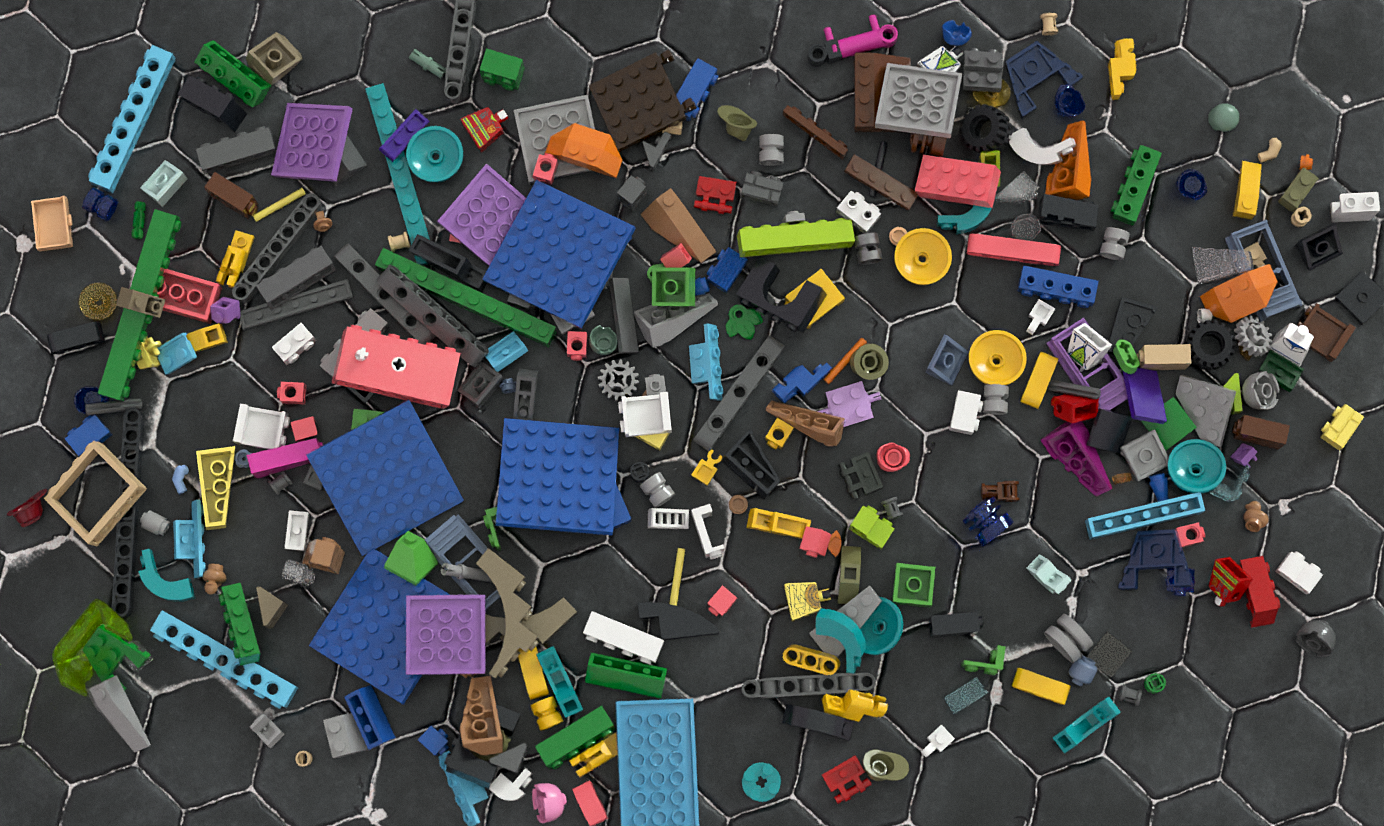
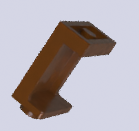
M1318 303L1313 307L1310 305L1304 313L1306 318L1303 322L1299 321L1296 326H1306L1309 333L1314 337L1310 348L1330 362H1333L1356 327L1351 324L1345 325L1319 308L1320 304Z

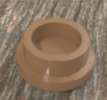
M735 495L729 500V509L734 514H742L747 510L748 502L744 496Z

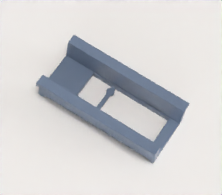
M1267 220L1235 231L1225 238L1239 275L1251 271L1252 268L1239 239L1262 230L1277 266L1273 272L1280 273L1285 286L1273 291L1267 307L1255 312L1259 322L1290 308L1302 306V301L1297 294Z
M459 514L457 516L453 515L425 539L441 566L444 563L451 564L444 554L465 536L476 548L462 560L457 561L456 565L462 564L477 550L483 555L488 549ZM451 576L466 595H478L465 579H457ZM498 590L485 599V613L489 610L488 607L500 598Z

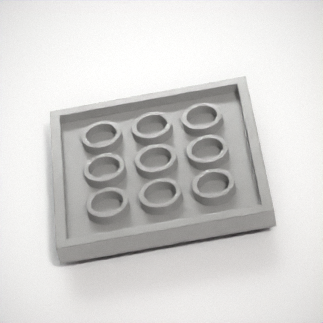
M887 63L875 128L951 138L962 73Z
M588 95L514 110L529 184L536 181L533 179V172L539 154H545L552 135L574 123L595 130ZM558 159L554 179L592 170ZM544 164L541 167V170L545 172L551 169L549 164Z

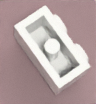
M850 191L837 207L836 212L846 220H852V225L862 233H868L881 216L880 210L871 203L869 205L865 202V198L860 193Z
M300 323L272 348L288 365L289 363H294L303 351L309 350L316 340L305 326Z
M958 390L950 431L972 435L974 430H978L979 419H976L977 413L981 412L983 401H980L981 395Z

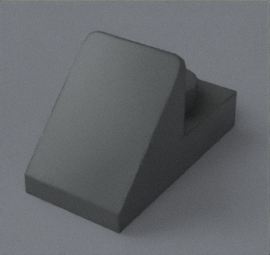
M665 131L662 136L659 135L654 144L656 147L642 141L650 170L653 172L671 141V134Z

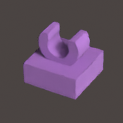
M1242 443L1231 455V458L1234 462L1250 468L1251 466L1248 462L1251 459L1257 461L1255 456L1257 451L1254 447Z

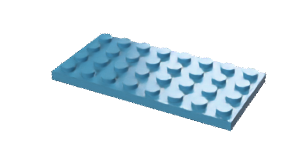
M693 699L616 701L620 826H699Z

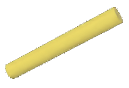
M300 188L254 214L253 217L257 222L304 196L306 193L303 188Z
M681 548L677 550L669 603L677 606L685 555V549Z

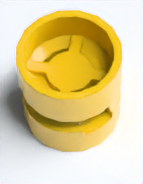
M554 696L530 705L534 716H538L537 724L540 731L564 722L560 711H556L557 704Z

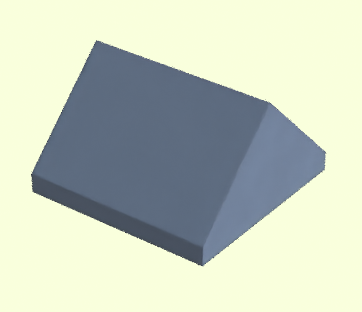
M944 334L925 373L952 385L968 351Z

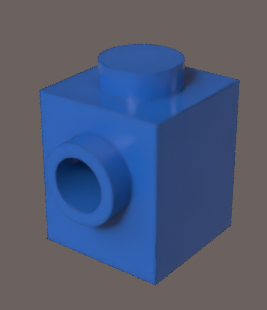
M432 725L418 739L435 756L438 754L442 756L449 748L447 746L449 743L447 738L449 736L441 728L437 731Z

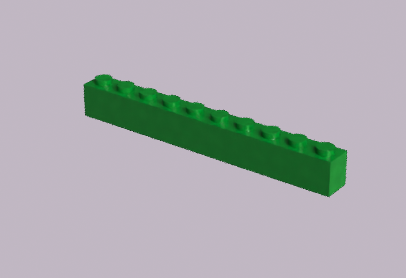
M154 209L130 287L131 290L159 297L157 292L164 283V269H167L170 263L168 256L170 250L173 251L176 240H174V237L181 228L180 217ZM126 308L123 309L97 394L121 401L128 397L130 393V387H128L130 379L133 380L136 373L134 366L141 357L142 350H140V347L147 338V324L151 323L153 316Z
M385 248L382 249L375 263L377 270L382 272L389 265H393L423 291L548 348L557 332L556 327Z

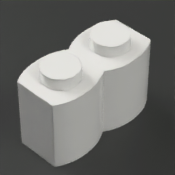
M1289 552L1276 569V572L1300 591L1309 594L1323 576L1320 573L1321 569L1313 563L1309 565L1305 562V557L1299 552Z

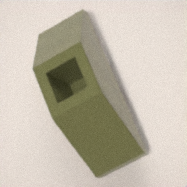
M841 547L838 604H847L858 595L861 547Z

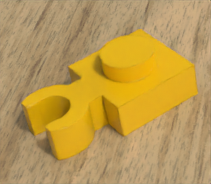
M714 450L708 452L707 461L700 460L691 474L692 477L708 486L718 470L714 465L722 460L721 455L716 460L711 458Z

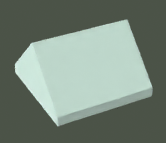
M165 160L140 188L163 207L184 184L187 177L181 170Z

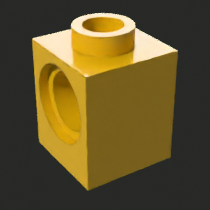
M777 418L765 437V440L768 441L767 445L775 450L777 448L782 449L794 427ZM781 431L784 437L781 440H776L773 437V433Z

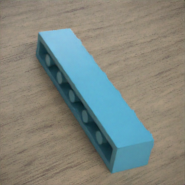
M1201 492L1088 518L1085 520L1089 539L1091 540L1201 514L1205 511Z

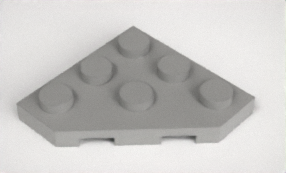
M1180 375L1175 394L1186 414L1197 426L1195 430L1199 438L1221 447L1236 391L1186 375Z

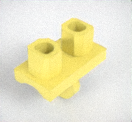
M147 337L145 342L141 344L142 358L136 362L139 369L161 365L157 357L160 355L158 347L162 345L160 341L154 342L152 337Z

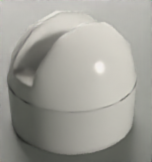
M1198 309V323L1212 320L1213 315L1210 310Z

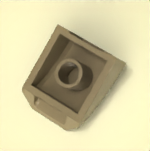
M277 32L248 51L246 57L249 68L271 86L302 60L300 52L284 36Z

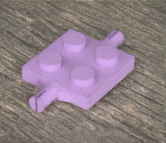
M861 381L825 392L828 408L817 412H825V414L845 418L843 427L874 418L871 411V402L881 400V396H879V392L868 395Z

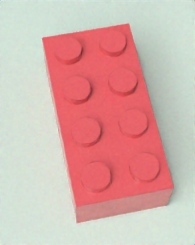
M923 155L915 192L921 198L993 208L1001 171L996 165Z
M164 269V283L157 292L159 298L165 299L163 311L211 324L210 306L219 300L222 287L218 283Z

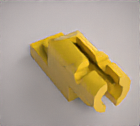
M1133 39L1117 40L1114 58H1110L1108 62L1111 100L1119 99L1122 95L1121 93H1124V83L1120 81L1132 80L1137 71L1135 54L1131 53L1134 49Z
M235 231L231 245H228L225 257L222 260L220 271L216 278L217 283L224 286L225 280L229 275L228 287L233 288L240 272L243 273L255 238L253 235Z
M850 689L843 698L826 693L822 698L824 713L858 722L864 714L873 717H883L888 708V704L883 703L887 700L886 697L872 696L871 693H862Z
M617 733L570 760L573 767L581 762L586 763V766L576 771L579 777L617 756Z

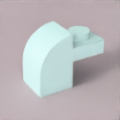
M1040 554L1027 567V570L1051 593L1059 594L1072 581L1066 574L1057 570L1050 560Z

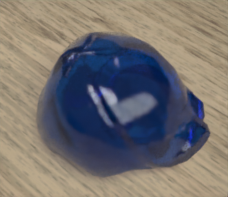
M1069 84L1059 86L1054 100L1058 113L1063 117L1069 118L1083 113L1086 104L1081 93L1078 90H1074Z
M1189 168L1181 172L1177 177L1176 188L1183 197L1199 200L1207 194L1206 181L1201 172Z
M85 386L75 392L74 405L80 413L86 414V404L109 402V397L97 394L99 388L95 386Z

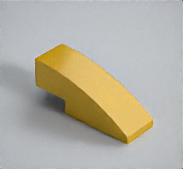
M752 508L749 512L746 528L802 539L806 526L810 527L811 520Z

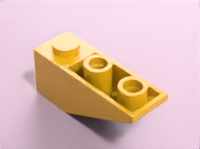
M220 323L186 335L195 353L228 343L223 325Z

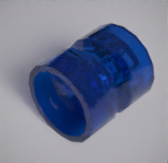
M93 187L87 193L82 208L91 214L96 212L97 217L108 221L116 211L118 200L110 195L104 196V192Z

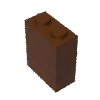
M216 172L213 173L204 187L211 197L246 219H249L250 216L253 217L258 210V202L253 195Z
M1244 415L1237 422H1234L1232 433H1234V439L1279 450L1286 445L1290 425Z

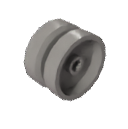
M1063 614L1057 619L1059 628L1050 626L1044 634L1056 650L1074 664L1081 657L1079 649L1087 651L1094 643L1071 617Z

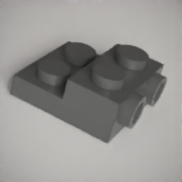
M977 48L965 50L963 59V90L1001 92L1003 53H999L996 49H990L987 52L979 51Z

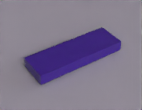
M415 109L384 142L379 150L394 162L408 146L414 134L425 128L430 121Z

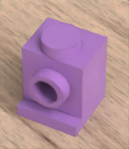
M222 297L210 306L211 320H214L216 323L226 324L234 318L239 319L241 317L239 300Z

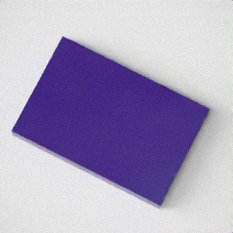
M1138 368L1133 374L1123 371L1131 418L1159 424L1167 422L1157 371Z

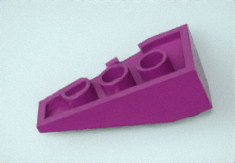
M1080 421L1073 424L1065 422L1041 439L1050 456L1065 465V469L1068 472L1072 471L1079 478V482L1095 496L1111 490L1112 486L1096 448L1086 445L1090 434L1083 422Z

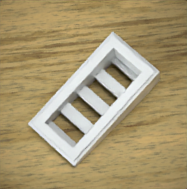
M648 509V528L689 529V510ZM656 514H658V524L655 523ZM663 514H666V524H663ZM671 514H674V524H671ZM679 514H682V525L678 524Z

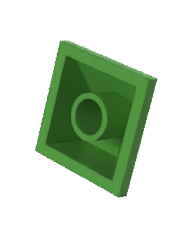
M407 531L396 542L384 568L416 586L438 565V561L423 538Z

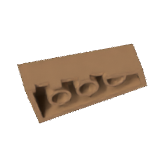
M325 537L322 540L316 539L308 542L302 565L339 575L345 552L332 539Z

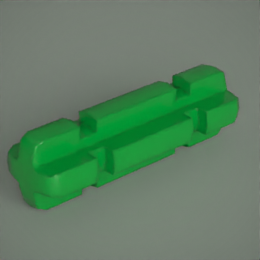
M138 201L135 202L134 207L136 212H134L132 227L134 229H132V237L142 239L146 204Z

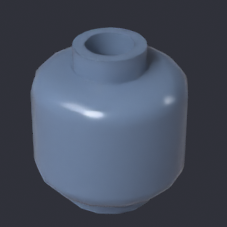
M1081 656L1074 664L1072 663L1068 672L1073 678L1072 682L1079 686H1082L1083 683L1090 684L1097 672L1096 662L1088 657Z

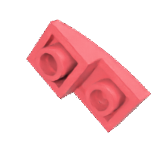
M590 780L572 789L590 826L608 819L604 806L599 800Z

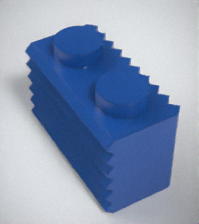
M730 247L726 251L722 250L717 257L719 262L716 266L712 265L706 274L708 275L707 281L725 293L728 292L747 264V259L740 257V254Z

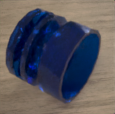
M994 496L974 507L962 521L964 525L971 521L974 522L968 529L969 531L976 528L980 529L975 538L982 547L1014 523L1007 512L1000 516L997 515V512L1002 507L1000 504L995 508L991 507L997 501Z

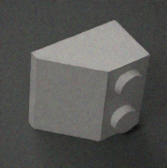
M352 713L323 720L332 758L337 759L368 750Z

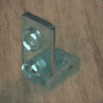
M1246 465L1242 468L1233 491L1230 490L1229 486L1220 483L1210 493L1230 503L1235 501V499L1238 500L1243 491L1240 489L1243 482L1246 483L1251 472L1248 471L1250 466Z

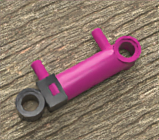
M876 15L869 16L872 31L844 39H834L831 28H824L827 41L824 42V46L814 44L809 48L808 62L814 67H820L825 63L826 59L828 64L841 61L842 58L853 56L855 53H863L882 47H892L896 43L898 31L890 24L879 28ZM890 33L893 38L885 39L883 34ZM819 52L822 54V57L816 59L812 54Z

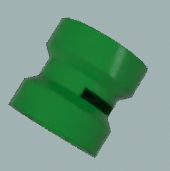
M1159 673L1148 675L1144 680V688L1149 693L1161 692L1166 686L1165 678Z

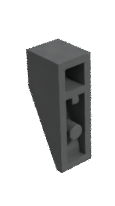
M519 369L513 419L533 421L538 381L537 370Z

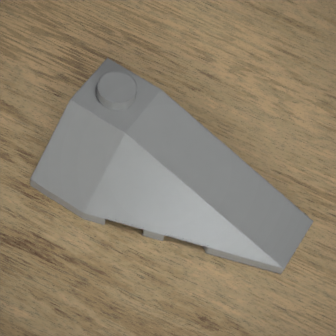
M708 293L695 296V306L657 307L649 305L634 311L633 314L645 340L652 347H656L671 341L716 307L718 301Z
M117 675L86 689L95 708L134 752L151 745Z

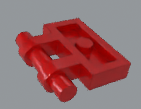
M699 176L696 196L703 197V201L695 200L694 208H700L701 211H718L719 214H724V212L731 213L732 206L725 205L726 201H734L736 182ZM709 198L720 200V203L716 204L708 201Z
M856 755L822 774L831 792L837 788L840 791V794L834 797L838 804L844 800L845 802L850 800L851 796L858 792H864L865 788L872 785L868 778L863 781L860 780L859 776L865 773ZM854 780L856 785L846 790L843 785Z

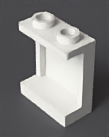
M1378 192L1340 194V202H1332L1330 204L1332 222L1370 221L1380 211Z
M661 392L659 395L628 398L622 396V402H618L619 413H623L624 421H620L621 432H625L626 437L672 433L668 392Z
M240 404L233 442L263 449L285 446L287 437L284 436L285 428H289L290 417H288L285 411L278 412Z
M708 504L692 509V517L705 557H710L711 560L721 557V554L724 552V545L711 546L703 522V518L712 516L711 505Z

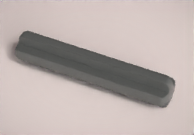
M1051 380L1047 388L1049 391L1091 399H1098L1101 396L1099 388Z
M138 398L86 404L85 412L86 415L126 411L129 408L139 410L142 408V400Z

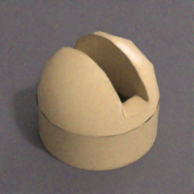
M308 751L298 752L295 758L296 763L303 767L310 765L313 759Z

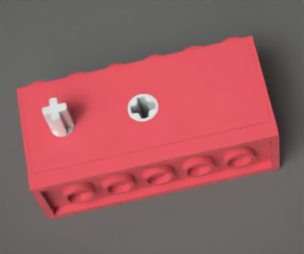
M351 325L346 327L342 334L332 384L405 401L409 399L410 402L445 409L450 404L460 353L456 352L454 348L445 347V349L437 348V344L428 342L426 345L419 344V340L407 338V340H402L399 335H381V331L374 329L364 331L361 326Z

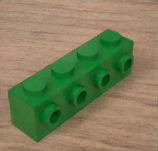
M214 40L203 45L195 60V63L203 71L208 72L217 82L222 83L231 93L240 97L245 104L251 107L262 103L271 87L268 82Z
M1140 145L1138 150L1134 149L1130 159L1133 160L1132 166H1128L1124 177L1127 178L1125 184L1121 183L1117 193L1120 195L1119 200L1114 201L1111 211L1114 212L1113 219L1132 226L1135 224L1160 160L1161 152Z
M241 583L223 586L218 597L220 605H224L225 612H223L225 623H228L230 627L228 634L230 641L234 642L235 659L238 658L240 666L259 662L260 651Z
M591 653L585 683L661 698L667 668Z
M600 706L539 743L535 748L549 770L551 768L557 769L566 759H573L580 754L579 751L596 745V741L602 737L605 739L611 736L615 727L604 708Z

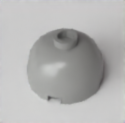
M1262 371L1251 374L1246 378L1242 386V395L1247 405L1253 409L1269 410L1275 407L1278 402L1276 393H1279V385L1273 374Z

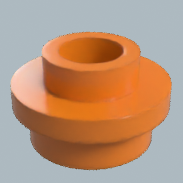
M1310 154L1301 156L1300 170L1302 168L1312 170L1313 159L1310 158Z

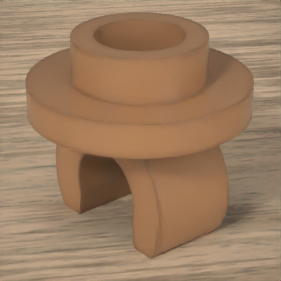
M323 211L316 212L317 220L313 223L314 229L320 232L329 230L332 226V220L325 218Z

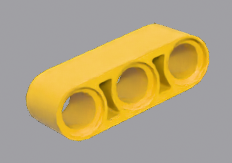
M1040 351L1020 402L1036 409L1039 408L1058 358Z
M796 644L790 645L783 653V659L787 664L825 675L834 674L840 667V660L837 656ZM789 650H794L797 653L796 659H792L789 656ZM807 656H814L816 664H810ZM826 661H832L835 668H827Z
M535 647L532 652L528 650L527 653L520 648L518 650L520 652L518 658L530 700L549 695L542 666L536 656L538 653L537 648Z
M1017 668L1011 685L1018 690L1065 705L1071 688L1070 685L1022 668Z

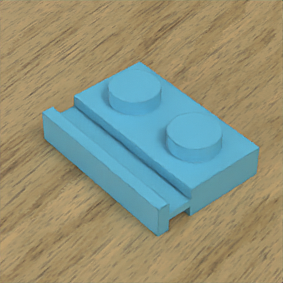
M513 331L488 348L489 353L486 355V359L495 371L498 372L528 352V349Z
M186 332L179 334L158 347L160 352L158 360L165 375L171 374L197 358L190 340L186 338Z

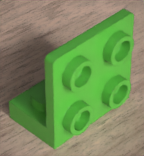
M497 507L485 510L486 515L483 518L487 529H491L492 534H488L491 546L496 547L500 551L501 546L494 524L497 514Z
M998 645L990 652L989 662L992 664L964 660L961 662V667H965V671L976 672L980 669L984 670V674L996 675L997 672L1003 670L1006 646Z

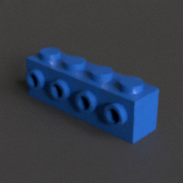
M1023 265L1017 291L1021 292L1024 296H1032L1034 294L1040 296L1043 300H1051L1053 298L1058 299L1063 304H1070L1072 302L1077 303L1079 307L1089 308L1095 302L1098 281Z

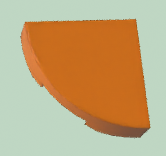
M837 530L831 535L827 548L835 558L838 556L842 546L841 537Z

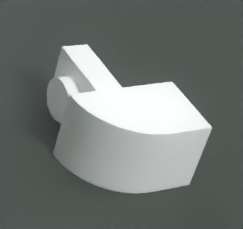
M525 768L513 783L500 773L489 789L501 799L507 801L518 800L525 795L520 788L522 786L526 788L532 781V778H530L532 773Z

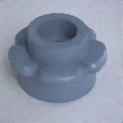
M512 378L502 380V383L499 385L502 393L507 394L516 391V382Z
M246 449L237 452L234 456L236 465L240 468L250 467L247 455L252 453H249Z

